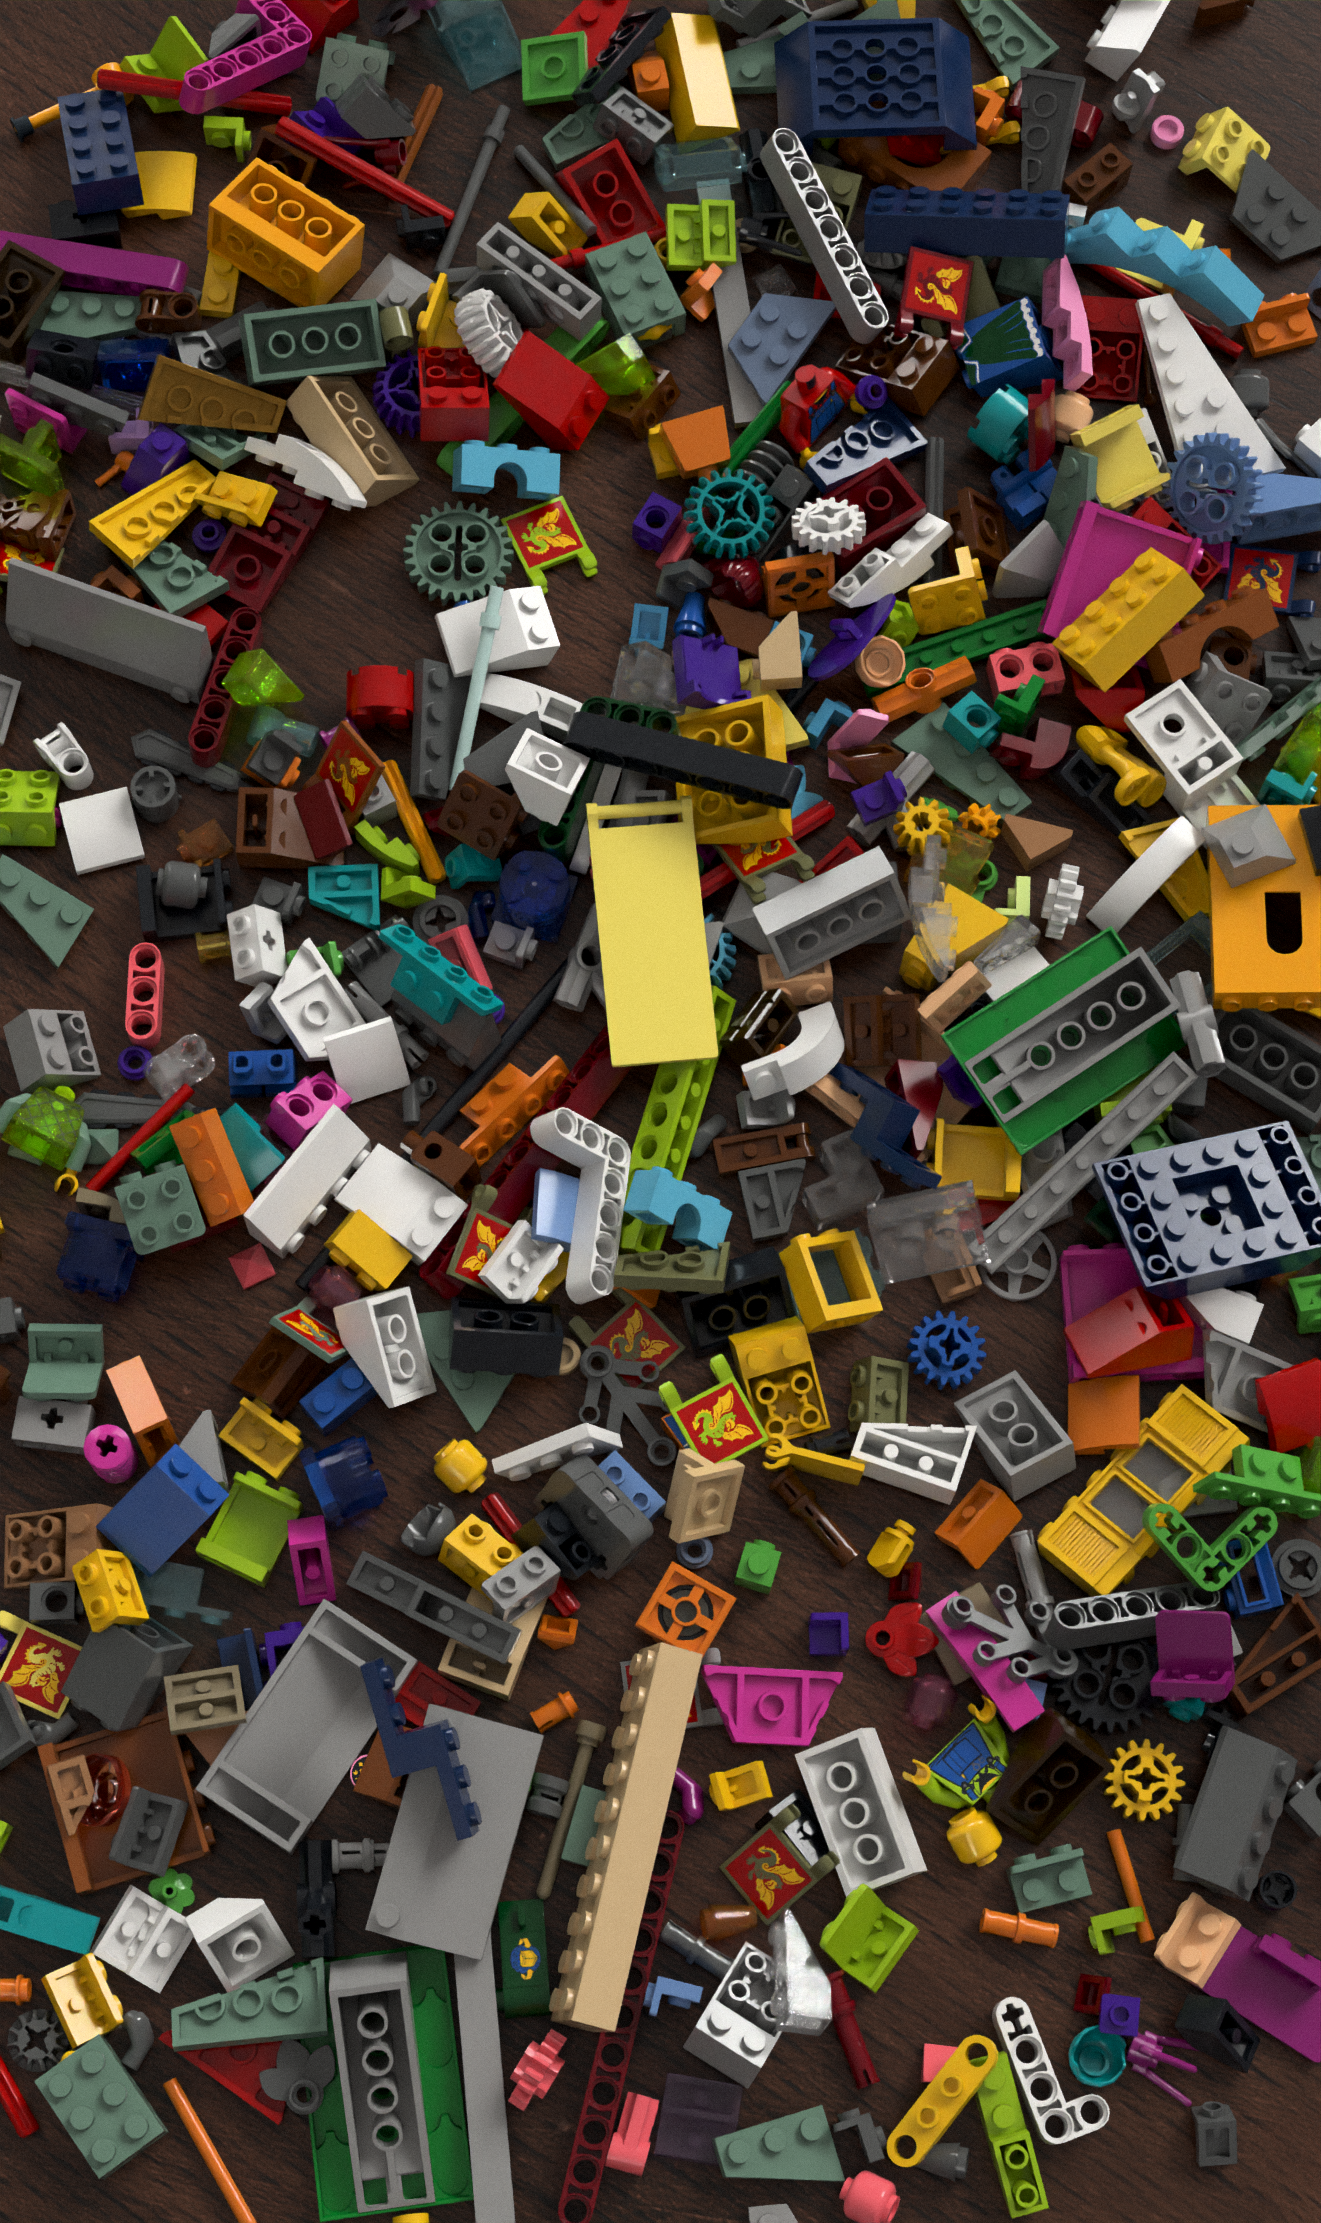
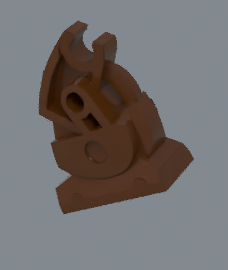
M70 489L59 490L52 496L32 491L27 496H16L10 499L0 493V540L6 544L15 540L23 548L35 551L40 549L42 558L56 562L77 514Z

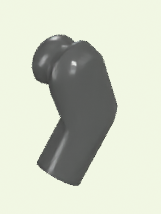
M419 1077L402 1092L404 1125L414 1126L421 1123L420 1106L437 1090V1082L433 1077Z
M715 1114L697 1129L689 1154L690 1158L694 1159L702 1156L712 1143V1139L726 1129L727 1122L723 1116Z
M70 1711L55 1723L36 1720L27 1721L37 1746L51 1742L54 1745L60 1744L81 1725Z
M130 2010L123 2016L122 2026L127 2029L131 2045L121 2062L138 2071L154 2043V2034L149 2018L143 2012Z

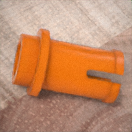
M569 1691L564 1694L558 1692L557 1695L559 1697L534 1712H530L541 1734L569 1716L571 1719L575 1718L574 1713L579 1711V1708Z
M18 1974L16 1978L0 1979V2002H16L17 2006H22L23 2002H30L32 1996V1982L30 1978H24V1975Z

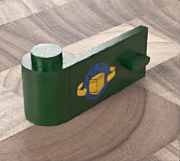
M543 1899L498 1902L503 1988H496L497 2012L505 2011V2019L551 2015L549 2010L550 1990Z

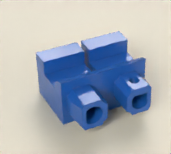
M1029 448L1016 458L1015 464L1020 469V473L1014 476L1006 465H1002L993 471L990 479L995 490L998 492L996 503L1004 507L1005 515L1018 532L1041 518L1043 513L1045 514L1057 475V471L1052 466L1051 459L1037 471L1029 472Z
M293 1049L228 1052L231 1099L263 1097V1085H265L266 1097H276L283 1091L286 1093L291 1092L298 1084V1062Z

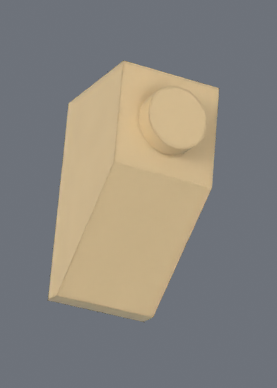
M791 611L758 647V659H752L753 680L760 679L761 691L802 688L803 676L797 611Z

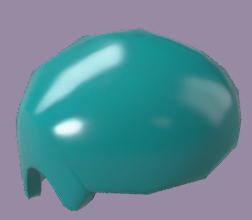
M1099 2024L1085 2028L1076 2035L1070 2044L1068 2052L1069 2066L1072 2074L1082 2084L1096 2088L1114 2083L1126 2067L1125 2040L1120 2035L1100 2033L1098 2030Z

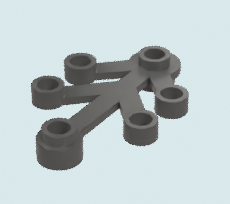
M601 1345L587 1348L580 1358L581 1371L588 1378L584 1405L579 1410L580 1421L592 1425L599 1422L601 1413L597 1405L603 1382L611 1394L606 1430L620 1434L624 1412L647 1443L649 1460L659 1467L671 1464L676 1457L674 1442L667 1437H660L636 1404L661 1407L663 1411L670 1413L667 1407L664 1406L659 1392L623 1386L615 1375L639 1376L642 1382L653 1383L659 1377L660 1370L658 1365L653 1361L639 1363L615 1359L613 1352ZM600 1357L605 1361V1366L602 1370H594L591 1367V1362L594 1358ZM648 1365L656 1370L655 1376L649 1379L645 1378L641 1373L642 1369ZM587 1408H593L597 1412L596 1418L592 1421H587L583 1418V1412ZM663 1445L668 1448L669 1455L665 1459L656 1457L655 1449L658 1446ZM613 1451L606 1452L605 1454L610 1455Z
M999 1585L991 1595L993 1605L1000 1610L1007 1625L974 1610L972 1601L965 1596L952 1597L943 1607L941 1612L942 1619L950 1628L962 1630L970 1624L1005 1641L993 1644L990 1641H981L972 1653L973 1659L978 1665L988 1667L996 1660L1025 1652L1038 1658L1028 1662L1022 1657H1016L1006 1668V1674L1014 1683H1023L1028 1677L1046 1673L1054 1679H1063L1073 1675L1078 1668V1658L1072 1649L1059 1650L1054 1648L1045 1638V1629L1048 1625L1047 1619L1050 1615L1048 1606L1041 1601H1033L1024 1612L1026 1621L1034 1626L1041 1640L1039 1642L1031 1637L1013 1603L1016 1601L1017 1595L1015 1590L1009 1585ZM1000 1594L1004 1595L1007 1598V1600H1004L1000 1596ZM1033 1611L1038 1612L1041 1617L1037 1616ZM981 1651L988 1653L989 1657L985 1656ZM1015 1667L1021 1669V1671L1023 1672V1674H1022V1673H1019V1672L1015 1669Z

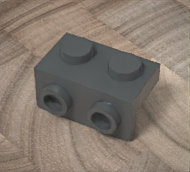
M133 1786L130 1796L124 1804V1813L118 1831L111 1842L109 1859L129 1868L164 1877L189 1803Z

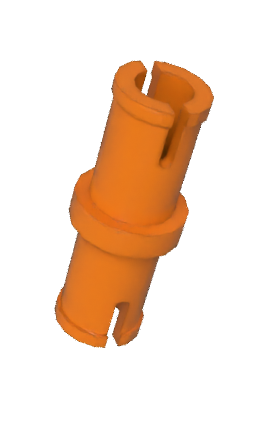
M984 1908L980 1919L979 1932L1012 1938V1942L1017 1944L1026 1941L1054 1948L1058 1939L1059 1925L1026 1918L1024 1913L1018 1912L1015 1916Z

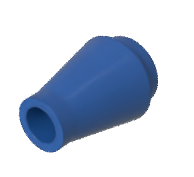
M690 592L685 595L684 603L673 626L676 638L679 635L701 639L706 635L705 597L702 594Z

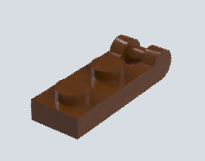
M797 1123L712 1139L719 1177L737 1174L738 1171L792 1160L805 1158V1161L809 1162L816 1159L814 1146H810L808 1138L811 1135L809 1123ZM785 1140H795L796 1148L787 1150Z

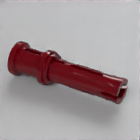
M840 1969L811 1982L813 1987H818L825 2005L824 2017H827L828 2021H833L855 2079L857 2090L868 2086L863 2070L871 2085L879 2082L880 2078L876 2073L853 2013L856 2010L855 2006L857 2004L848 1995L842 1978L845 1973L843 1969Z

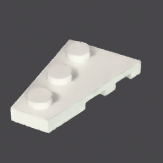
M583 1423L492 1459L495 1474L510 1478L511 1481H520L529 1478L532 1473L564 1465L577 1455L585 1454L588 1457L623 1448L620 1434L589 1423Z

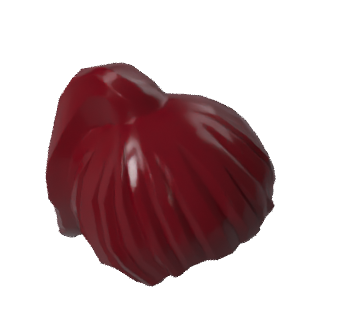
M724 552L720 559H716L714 556L711 560L701 564L714 574L712 586L706 589L712 591L719 598L734 603L737 608L745 610L755 605L761 599L764 592L763 580L759 571V562L754 557L748 555L747 558H742L740 554H736L735 559L730 560L728 553Z

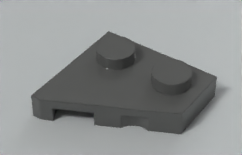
M805 1158L738 1171L737 1176L752 1242L788 1235L806 1166Z

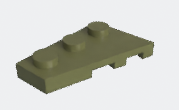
M730 1242L717 1243V1249L700 1251L698 1245L685 1247V1252L668 1255L662 1250L618 1255L614 1272V1287L629 1290L657 1289L665 1292L695 1291L702 1294L723 1293L730 1257Z

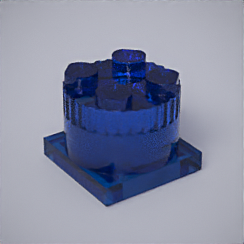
M524 850L515 854L509 860V863L505 864L504 870L501 871L499 878L500 894L491 916V923L494 924L495 921L524 931L529 926L534 928L535 937L557 943L575 894L579 877L567 874L563 863L558 861L556 857H552L551 854H546L544 851L539 852L535 850L532 852Z
M73 1211L68 1212L64 1224L69 1233L55 1272L58 1275V1279L64 1281L63 1287L72 1292L84 1293V1290L87 1289L98 1292L97 1296L105 1301L118 1302L120 1296L126 1294L136 1260L143 1261L144 1255H139L135 1251L127 1226Z
M354 1435L315 1453L311 1446L300 1451L299 1454L328 1526L333 1532L345 1527L344 1520L383 1504V1498L388 1497L387 1488L379 1470L371 1471L369 1467L374 1462L364 1436L356 1438Z

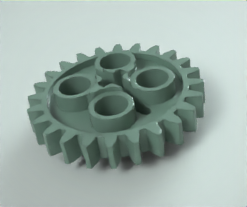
M458 501L456 509L451 510L450 505L445 502L443 512L440 513L433 506L431 507V518L423 514L420 515L422 526L417 524L411 525V533L413 535H406L405 540L408 547L403 548L404 558L408 559L404 561L405 570L411 571L409 573L411 583L418 582L419 593L429 589L428 596L430 601L439 595L441 596L442 606H445L449 599H454V604L461 602L463 599L473 602V597L485 598L486 591L490 590V586H497L496 583L506 584V575L504 573L512 572L510 561L514 560V552L510 550L512 548V538L506 537L508 535L507 526L498 527L499 516L488 519V508L477 513L475 503H472L469 509L465 510L463 509L462 501ZM461 528L463 530L461 580L456 581V530ZM445 535L449 537V540L439 542L435 538ZM480 536L483 540L474 543L469 541V538ZM438 566H445L449 568L448 571L444 573H438L434 571V569ZM471 567L483 569L480 573L476 574L467 571Z

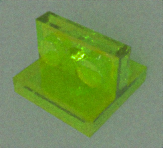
M40 419L35 428L31 427L26 432L23 445L0 433V469L2 475L34 492H41L48 496H52L59 490L65 489L57 464L62 455L53 424Z

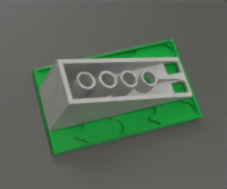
M1109 926L940 1036L1020 1156L1166 1059L1173 1051L1176 1052L1187 1045L1184 1043L1180 1027L1170 1014L1181 1007L1180 1003L1143 948L1139 947L1132 953H1129L1112 926Z
M417 1945L350 1956L325 1958L329 2036L300 2039L301 2045L310 2054L324 2045H329L335 2058L334 2077L323 2088L324 2097L322 2104L315 2112L308 2114L320 2222L474 2200L445 1951ZM310 1961L293 1963V1970L311 1963ZM305 2087L308 2102L312 2097V2092L308 2087Z

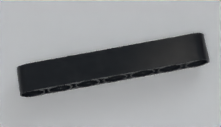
M582 711L574 713L563 742L564 746L596 762L779 809L792 808L803 777V773L799 768L788 763Z

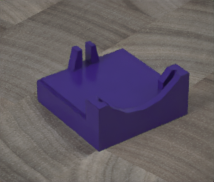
M713 633L701 639L679 635L672 640L677 704L705 710L752 698L751 691L741 690L737 647L724 645V636L720 635L715 639V634Z

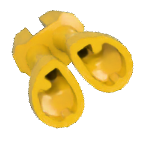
M1085 725L1077 730L1076 742L1095 763L1111 766L1121 779L1114 790V797L1121 806H1127L1136 800L1141 806L1149 807L1160 799L1167 785L1165 777L1159 770L1152 768L1143 760L1126 750L1128 740L1113 729L1104 726Z

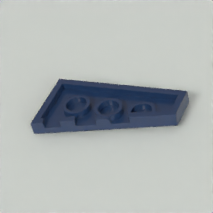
M887 396L885 403L875 410L871 409L854 427L851 425L838 440L831 441L806 462L803 471L818 489L825 494L836 489L885 457H888L892 464L924 452L928 442L891 398Z

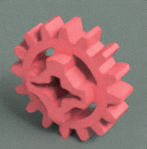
M551 2028L541 2045L534 2041L530 2043L510 2077L517 2085L508 2100L509 2103L524 2111L534 2095L541 2099L544 2098L565 2063V2060L558 2057L567 2040L565 2036Z

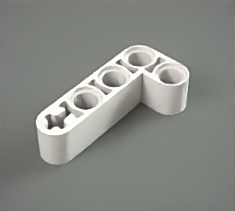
M1016 1997L1005 1998L997 2003L992 2012V2021L1003 2050L1007 2053L1010 2068L1039 2139L1050 2145L1061 2144L1103 2127L1109 2119L1110 2111L1108 2104L1102 2097L1090 2094L1068 2102L1065 2101L1027 2004ZM1006 2005L1011 2010L1017 2009L1020 2016L1015 2019V2024L1018 2031L1026 2027L1028 2034L1019 2035L1010 2041L1008 2034L1016 2031L1011 2021L1004 2022L1002 2019V2015L1007 2012ZM1022 2041L1030 2043L1034 2048V2059L1030 2063H1023L1016 2056V2047ZM1036 2078L1043 2079L1049 2086V2095L1043 2101L1037 2100L1031 2094V2083ZM1087 2101L1093 2102L1099 2110V2117L1093 2124L1085 2122L1081 2117V2107ZM1051 2115L1059 2117L1064 2125L1063 2133L1058 2138L1048 2135L1045 2129L1046 2120Z

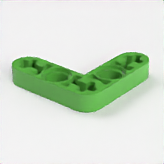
M1164 1503L1151 1504L1145 1509L1142 1516V1524L1146 1532L1189 1581L1198 1589L1211 1592L1221 1589L1275 1534L1278 1526L1277 1517L1269 1508L1260 1506L1249 1507L1208 1546L1171 1505ZM1156 1513H1166L1167 1516L1164 1518V1522L1170 1529H1176L1177 1531L1171 1534L1165 1527H1156L1155 1524L1158 1522L1155 1516ZM1255 1516L1264 1517L1261 1522L1264 1527L1263 1530H1252L1256 1525V1521L1253 1519ZM1240 1530L1250 1532V1534L1246 1536ZM1182 1537H1188L1193 1544V1550L1186 1558H1182L1176 1548L1178 1541ZM1232 1538L1238 1539L1242 1546L1241 1554L1236 1559H1231L1226 1553V1544ZM1220 1561L1228 1566L1226 1568L1225 1566L1218 1565L1211 1573L1214 1580L1203 1581L1206 1576L1203 1570L1204 1567L1214 1568Z

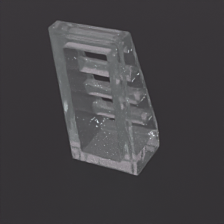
M1022 914L1018 915L975 959L974 965L983 975L987 974L1037 945L1041 931Z

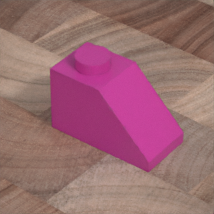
M324 1515L287 1520L289 1549L299 1605L321 1603L323 1599L327 1601L336 1600Z

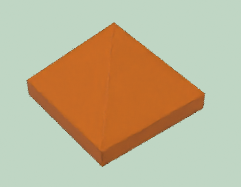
M542 1614L537 1638L554 1650L572 1645L575 1641L578 1620Z

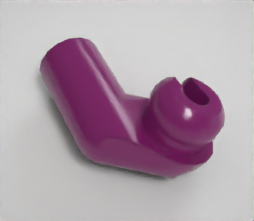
M677 1767L672 1787L682 1795V1808L678 1811V1814L685 1824L691 1825L697 1819H700L705 1811L703 1790L693 1779Z

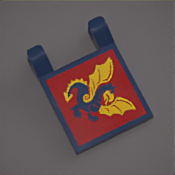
M1232 543L1223 599L1226 601L1232 598L1231 592L1244 586L1250 585L1252 589L1266 588L1275 614L1314 617L1316 603L1313 600L1301 599L1292 601L1296 569L1299 568L1306 572L1318 573L1321 568V552H1294Z

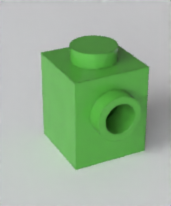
M755 1539L754 1543L746 1542L734 1584L769 1595L782 1552L776 1551L774 1544L763 1540Z

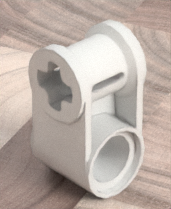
M63 722L58 723L57 729L41 740L38 738L33 740V744L41 757L60 775L61 780L68 788L83 790L92 783L93 770L89 759ZM74 766H83L78 772H68Z

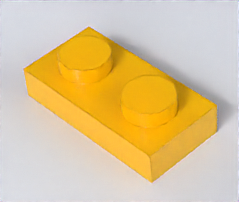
M211 251L208 254L199 310L202 316L229 318L234 315L241 270Z

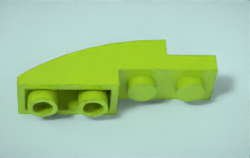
M1005 2051L998 2052V2061L995 2068H993L977 2090L975 2099L1010 2216L1013 2219L1048 2209L1049 2206L1030 2133L1026 2129L1008 2056ZM988 2055L969 2061H971V2064L979 2067L987 2061Z

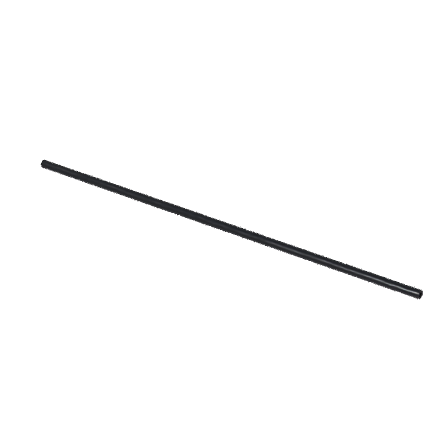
M874 603L861 606L851 619L857 618ZM808 670L803 675L802 688H792L783 699L792 714H794L820 682L811 680L808 676ZM583 949L581 953V959L584 964L592 955L587 949ZM568 957L501 1035L502 1042L474 1072H470L419 1133L420 1136L425 1139L431 1131H436L442 1135L458 1116L460 1110L473 1098L553 1002L567 967ZM404 1151L400 1157L412 1164L411 1155ZM326 1246L295 1281V1284L308 1294L335 1263L328 1255L330 1250Z

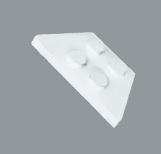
M306 939L301 944L267 1003L304 1060L323 1061L329 1060L323 1037L366 1023L311 939Z

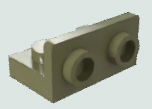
M869 1356L853 1363V1368L850 1372V1383L852 1385L851 1403L848 1408L850 1432L858 1433L861 1423L906 1424L909 1363L876 1356Z

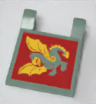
M305 1297L297 1306L271 1318L269 1322L271 1325L327 1363H331L349 1354L341 1342L340 1335L311 1316V1313L318 1308L319 1304L309 1297Z

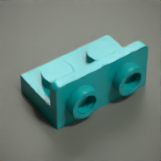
M1271 769L1256 799L1261 805H1310L1313 796L1318 790L1313 785L1318 774L1311 771L1302 786L1291 775Z

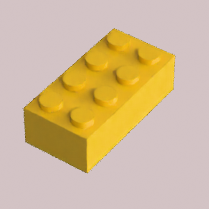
M1150 547L1146 552L1140 554L1134 564L1120 577L1114 579L1109 588L1096 601L1091 602L1071 625L1065 627L1059 637L1052 642V645L1073 670L1105 693L1205 595L1183 567Z

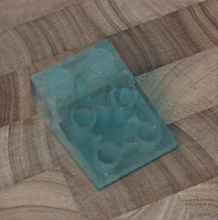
M439 0L432 9L427 10L438 36L470 91L522 69L521 45L502 0Z

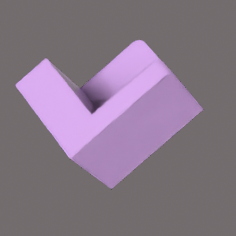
M136 408V419L140 408ZM127 421L122 432H114L113 435H108L112 454H119L121 451H129L135 454L138 446L153 431V421Z

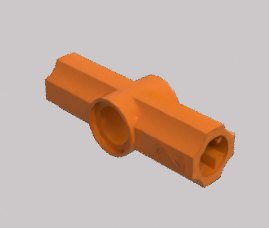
M964 655L934 670L926 667L914 669L906 676V683L873 697L871 702L875 712L889 716L890 723L913 711L918 713L935 711L941 706L942 698L977 682L969 660Z

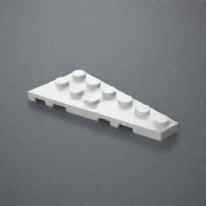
M1167 293L1137 300L1135 306L1174 449L1184 450L1183 442L1193 441V436L1205 435V433L1217 432V434L1228 433L1229 438H1240L1239 446L1250 447L1246 457L1257 456L1258 459L1252 466L1253 469H1261L1262 475L1283 472L1286 467L1171 294ZM1229 471V479H1230V480H1231V471ZM1189 481L1190 486L1207 489L1212 488L1209 487L1208 484H1197L1195 482Z

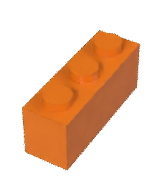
M216 1108L170 1125V1131L210 1227L244 1214L252 1205L254 1199Z

